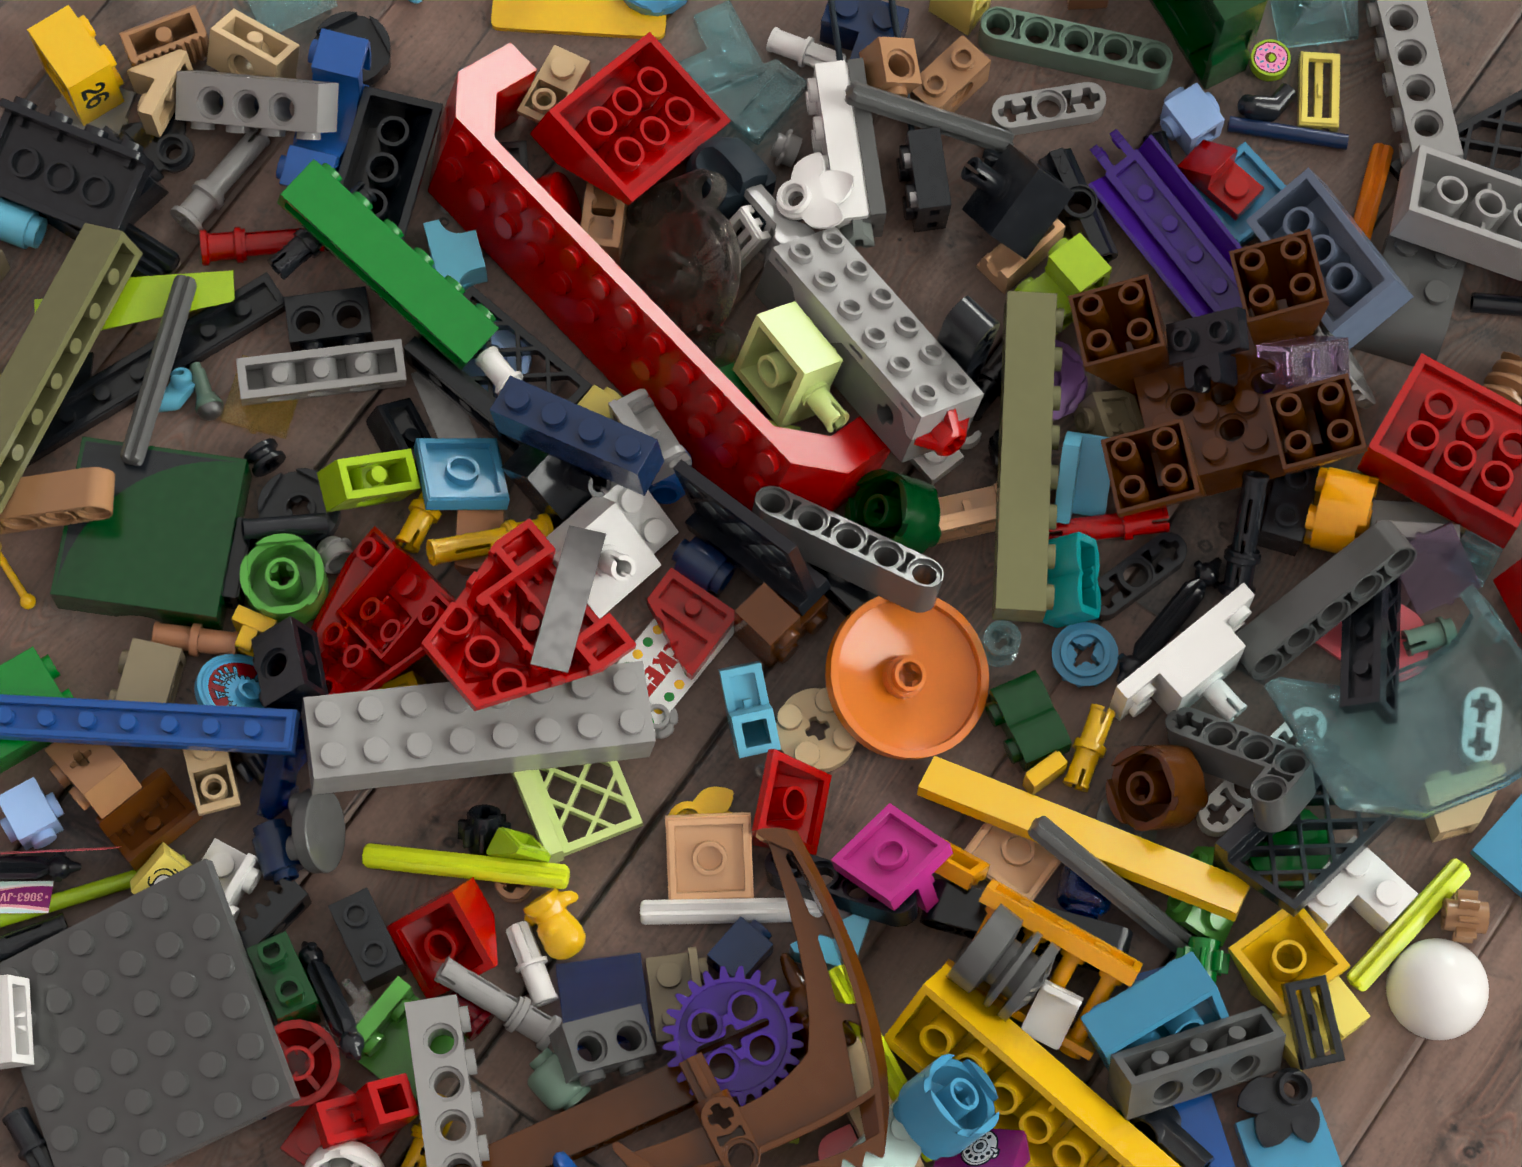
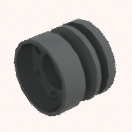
M1000 904L946 977L968 994L975 990L983 981L988 983L991 987L985 996L983 1005L989 1008L1001 993L1007 998V1001L997 1016L1006 1022L1012 1014L1029 1003L1051 973L1060 947L1051 942L1040 957L1036 955L1032 950L1043 935L1037 931L1023 944L1016 940V937L1024 920L1003 904Z

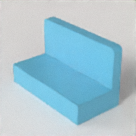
M1067 431L1062 447L1055 498L1057 523L1069 524L1072 513L1087 516L1106 514L1110 480L1101 440L1110 437Z

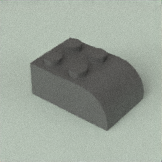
M1389 229L1384 240L1381 255L1414 297L1353 348L1411 366H1415L1421 353L1437 361L1448 329L1466 262L1390 236Z

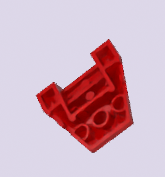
M530 518L493 544L483 564L477 572L474 571L466 581L464 590L455 602L450 603L421 643V648L474 711L603 672L634 650L637 645L610 612L600 619L587 604L569 672L566 673L530 664L557 571L553 564L556 549Z

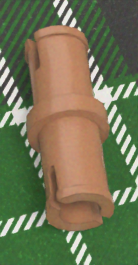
M155 621L151 642L182 648L183 651H188L189 656L198 657L200 653L212 655L238 654L237 650L239 647L235 646V641L239 632L203 628V624L193 623L191 627Z

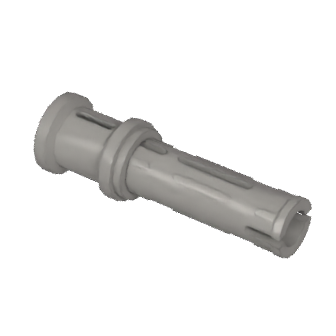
M250 127V133H245L206 179L195 181L190 195L180 206L174 205L170 210L174 220L185 230L198 235L199 231L203 229L201 224L214 209L220 210L223 207L224 195L260 153L270 145L269 138L262 136L261 131L256 135L258 128Z
M450 957L445 959V962L441 965L434 978V981L453 990L502 1020L505 1030L511 1033L517 1031L536 1042V1048L541 1051L548 1047L551 1042L549 1035L562 1022L561 1017L557 1015L551 1017L532 1006L531 999L526 996L516 998L506 993L496 985L461 966V964Z

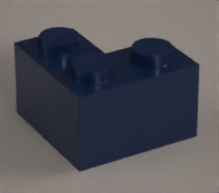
M834 0L841 48L852 51L850 59L860 58L859 52L876 38L894 37L888 2L882 0ZM827 2L821 19L820 41L834 45ZM896 5L901 38H905L910 9Z

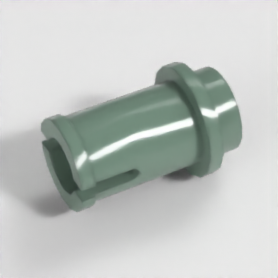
M1441 616L1436 617L1433 623L1401 631V639L1407 640L1403 642L1408 656H1414V654L1440 646L1448 649L1451 647V643L1458 640L1457 630L1452 619H1443Z

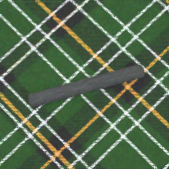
M857 81L853 82L852 85H848L845 89V102L848 105L923 129L940 127L942 135L986 149L1004 152L1009 143L1014 146V134L1009 130Z
M177 275L171 287L120 452L122 461L129 465L140 466L144 462L197 289L195 279L190 276Z
M1041 816L1033 820L1028 834L1042 847L1176 954L1177 948L1188 946L1189 937L1193 936L1049 818Z

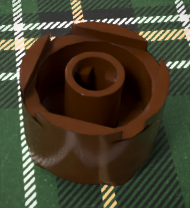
M1172 744L1132 746L1120 752L1111 765L1115 766L1112 778L1107 779L1106 796L1109 807L1117 820L1122 824H1128L1135 828L1134 830L1152 831L1184 827L1208 803L1209 796L1205 789L1202 769L1192 750L1188 747Z

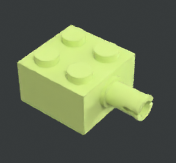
M794 301L757 314L732 370L777 426L785 427L817 415L827 431L833 432L834 429L837 431L842 428L849 420V413L842 408L830 393L831 385L843 359L800 306Z

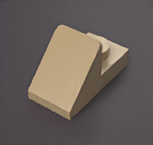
M178 49L134 66L127 71L134 91L142 95L138 102L137 112L146 134L161 138L175 112L177 71L193 70L187 51Z

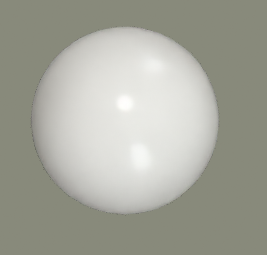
M1431 938L1411 944L1396 957L1387 974L1386 996L1394 1016L1407 1030L1426 1039L1449 1040L1467 1033L1481 1019L1488 1003L1489 984L1484 967L1469 949L1448 939Z

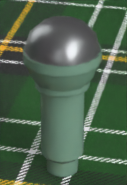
M194 362L189 365L197 395L196 413L203 420H215L223 412V401L212 391L206 371L202 368L201 363Z

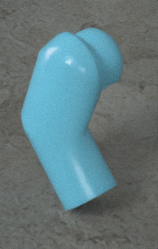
M180 367L171 372L170 382L166 387L159 412L180 409L194 392L195 384L192 382V373L189 369Z

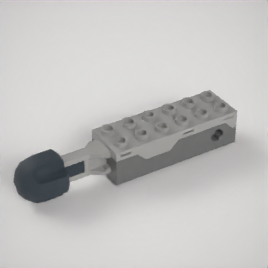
M716 136L697 146L686 164V183L693 199L721 228L741 206L752 205L755 210L752 217L754 219L760 218L763 223L760 228L761 231H768L772 237L761 249L764 253L765 268L755 295L768 310L794 301L800 306L843 359L832 384L901 463L934 451L938 456H950L958 451L965 443L968 428L984 396L980 388L836 226L815 233L809 225L797 220L787 219L780 213L776 200L772 197L777 176L748 145L738 138Z

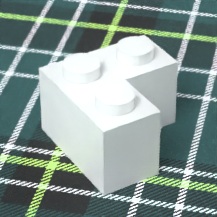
M1353 836L1347 843H1353L1357 837ZM1367 847L1318 893L1304 909L1321 930L1325 932L1350 906L1382 935L1411 904L1418 893ZM1330 861L1324 866L1323 869H1326L1331 864Z

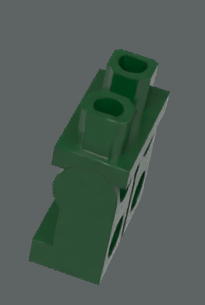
M284 931L247 948L246 952L251 960L250 963L264 1001L269 1000L265 1003L275 1026L283 1021L298 1019L316 1024L321 1023L316 1006L318 1004L317 997L287 932Z

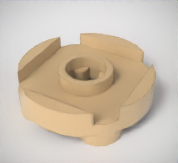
M827 688L802 690L791 696L778 711L776 726L781 746L780 752L823 772L833 771L849 760L857 745V741L838 720L831 706ZM817 721L819 724L825 723L828 726L824 731L825 738L823 740H818L815 735L807 736L805 731L810 729V722Z

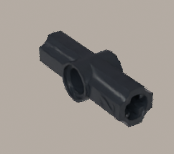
M1062 147L1049 152L1046 156L1039 159L1038 164L1043 166L1075 193L1058 215L1059 220L1066 226L1065 229L1069 232L1071 239L1078 233H1081L1107 263L1118 257V251L1097 207V194L1087 185L1071 148L1064 149ZM1081 204L1087 211L1080 214L1075 213L1068 206Z

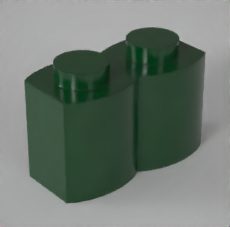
M1036 670L989 690V703L985 704V709L994 727L1000 725L1007 736V739L1003 741V745L1012 764L1019 762L1025 772L1055 751H1060L1062 755L1070 752L1071 739Z

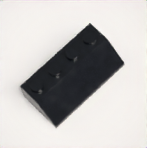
M364 86L338 172L342 177L340 183L350 191L360 180L363 181L365 186L367 185L377 198V201L372 204L373 209L371 211L380 220L388 219L393 222L404 234L401 238L404 241L442 114L443 104Z

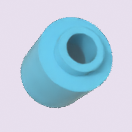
M0 198V240L23 249L28 247L38 248L46 233L47 218L40 216L36 211Z

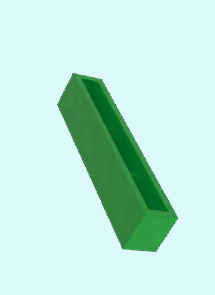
M313 159L280 194L277 203L457 368L462 370L499 329L493 323L496 320L494 315L480 303L473 305L463 295L465 293L464 288L453 277L447 275L444 278L432 267L435 264L425 251L419 247L413 250L401 238L404 234L393 222L388 219L380 220L371 211L373 206L366 197L358 191L351 193L340 183L342 177L333 167L327 163L320 165Z

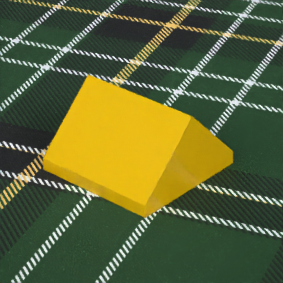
M1304 908L1294 917L1281 909L1228 948L1250 994L1280 1017H1284L1287 1014L1281 984L1319 975H1326L1327 982L1330 983L1351 966ZM1316 986L1310 987L1311 996L1317 992ZM1296 990L1298 1004L1300 1005L1302 1003L1300 992Z

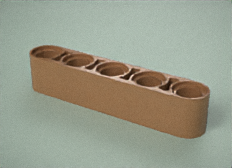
M86 467L21 477L0 515V535L104 520L112 517L115 473L105 468Z

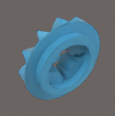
M1081 622L1065 627L1055 638L1051 650L1053 668L1061 675L1063 681L1075 684L1078 688L1083 686L1097 687L1100 683L1110 678L1117 666V658L1119 656L1118 647L1113 636L1102 626L1091 622ZM1093 644H1096L1091 656L1095 664L1085 661L1075 667L1078 654L1074 648L1084 651L1087 647L1090 648Z

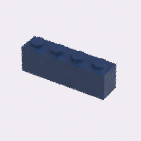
M511 375L490 408L498 432L643 496L647 493L664 463L658 439Z

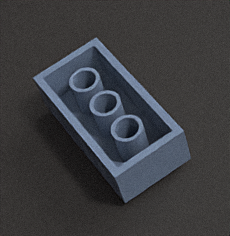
M1309 167L1246 220L1261 242L1310 229L1330 303L1321 321L1330 333L1349 350L1414 297L1330 188Z

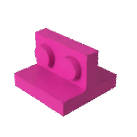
M889 803L831 859L834 870L893 911L915 891L918 907L928 912L939 902L933 886L935 880L932 874L953 854L950 843Z

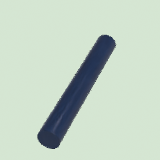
M1235 116L1229 117L1227 132L1347 150L1349 134Z

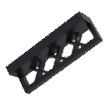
M1401 575L1342 621L1339 707L1345 714L1374 710L1386 725L1398 723Z

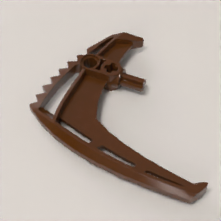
M762 828L757 830L756 837L769 845L787 901L798 944L809 1016L808 1053L778 1085L756 1100L741 1107H738L734 1102L728 1088L721 1091L702 1052L680 1062L679 1066L698 1102L692 1107L700 1121L701 1127L671 1140L634 1152L623 1144L614 1142L612 1149L626 1167H732L728 1161V1151L735 1145L747 1147L752 1154V1163L749 1167H758L761 1154L811 1133L842 1117L858 1106L866 1141L837 1155L798 1167H841L842 1160H845L854 1167H862L866 1152L880 1159L884 1157L889 1118L887 1065L879 1022L869 986L853 943L839 911L797 831L783 828ZM787 854L792 856L820 910L821 917H814L809 913L787 861ZM822 935L832 939L853 1004H843L836 1001L818 936ZM843 1021H850L859 1026L871 1089L858 1098L847 1050ZM718 1106L721 1111L728 1109L731 1112L732 1117L727 1120L729 1127L722 1129L719 1124L711 1125L709 1123L708 1117L713 1115L712 1107Z

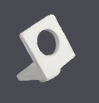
M1046 979L1040 987L1021 1029L1033 1039L1057 1050L1060 1048L1084 998Z

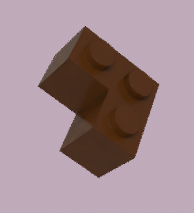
M763 583L734 611V636L770 669L777 661L782 664L788 661L799 648L797 642L807 632L810 635H814L823 627L829 618L826 615L828 613L829 600L823 595L801 616L767 584Z

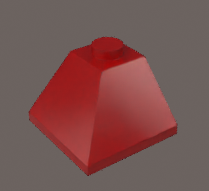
M474 877L436 896L386 926L426 999L436 998L451 990L434 981L439 968L447 957L452 958L461 966L477 975L498 965L494 913Z

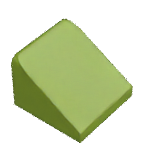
M498 827L486 851L489 856L539 862H549L552 857L533 835L505 827Z

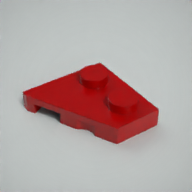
M672 567L647 598V606L686 676L693 680L733 627L735 610Z

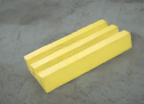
M1301 51L1298 61L1297 126L1319 130L1326 128L1331 132H1337L1339 128L1340 54ZM1309 62H1314L1313 117H1307ZM1323 63H1330L1329 118H1322Z

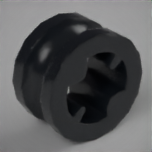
M273 438L257 443L244 455V459H247L248 464L253 465L252 473L255 477H262L273 472L286 459L283 451L276 450L278 443Z

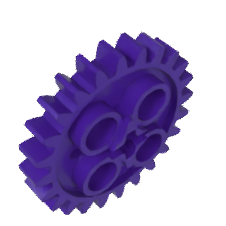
M721 966L719 979L713 980L712 976L707 971H704V985L701 987L691 980L687 982L692 993L689 997L679 993L675 994L682 1007L680 1010L667 1009L666 1011L676 1021L675 1025L663 1026L662 1031L672 1034L674 1040L662 1045V1048L676 1052L677 1056L667 1063L668 1067L679 1066L680 1062L696 1055L698 1047L724 1037L727 1025L732 1024L734 1029L739 1030L761 1019H768V1026L742 1036L739 1039L740 1047L734 1049L731 1044H724L703 1054L708 1065L711 1058L718 1053H726L732 1058L734 1067L731 1074L725 1078L715 1077L721 1091L728 1088L731 1096H736L740 1106L746 1105L748 1094L752 1093L754 1098L757 1099L762 1096L761 1089L767 1087L771 1090L776 1086L774 1079L777 1076L782 1079L787 1077L789 1074L784 1069L786 1063L799 1064L800 1061L792 1056L790 1051L791 1048H800L804 1045L803 1042L792 1039V1033L801 1030L803 1024L790 1023L789 1017L794 1015L799 1009L798 1007L784 1008L782 1003L789 996V992L784 991L777 995L772 993L777 980L773 978L763 986L759 984L761 971L756 970L750 979H745L743 966H738L734 977H729L725 966ZM740 995H748L755 1001L756 1012L749 1020H739L732 1013V1003ZM703 1012L711 1014L716 1020V1030L707 1038L696 1036L691 1027L694 1017ZM760 1035L769 1037L774 1047L771 1056L762 1061L754 1059L749 1051L752 1039ZM682 1071L676 1078L678 1083L686 1080ZM690 1088L689 1093L691 1095H694Z

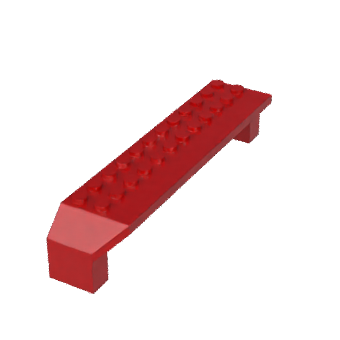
M510 42L458 71L439 122L428 192L466 232L476 230L479 244L485 252L624 396L636 390L645 389L649 394L648 397L652 399L654 406L680 445L690 453L693 461L692 467L750 511H752L756 493L766 486L783 488L829 511H834L847 502L849 497H854L860 486L856 485L860 478L868 472L881 469L891 452L865 420L859 416L832 436L774 426L495 139L497 131L518 120L519 114H517V110L532 85L537 69Z

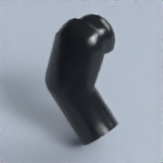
M1283 83L1271 97L1251 94L1243 95L1238 100L1237 109L1241 115L1248 119L1273 122L1296 99L1297 93L1290 85Z

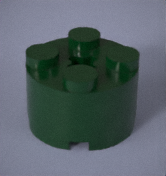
M885 469L873 470L860 478L856 484L860 488L855 497L848 498L845 507L846 519L921 554L928 547H934L939 542L941 537V529L939 527L940 504L937 497L938 492L934 485Z

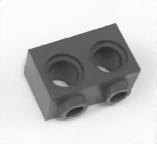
M641 1003L562 1023L549 1035L554 1053L559 1059L566 1084L579 1080L581 1087L602 1082L606 1079L605 1074L619 1071L622 1077L638 1073L646 1068L644 1063L657 1053ZM617 1035L623 1036L629 1041L631 1051L624 1050L619 1046ZM577 1046H583L588 1049L592 1061L582 1059L578 1054Z

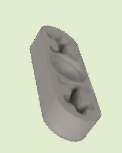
M1082 82L1004 95L993 104L991 124L1009 130L1014 135L1092 123L1097 121L1104 113L1106 93L1096 83ZM1082 96H1088L1089 100L1094 102L1093 109H1087L1086 105L1081 103ZM1066 98H1069V99H1070V101H1069V106L1072 105L1071 113H1069V114L1066 113V111H1067V100H1066ZM1046 100L1053 101L1059 106L1060 112L1054 117L1042 116L1037 109L1038 104ZM1027 104H1030V105H1031V107H1030V117H1031V120H1028V119H1027L1028 112H1025V108H1026V105H1027ZM1004 109H1010L1012 114L1016 115L1014 122H1008L1007 117L1003 116Z

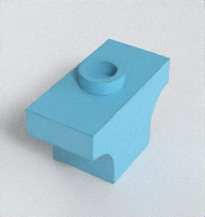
M439 219L423 223L430 257L435 263L432 267L444 278L447 275L453 277L461 284L465 291L473 285L488 282L486 266L476 230L453 233L446 230L441 225Z

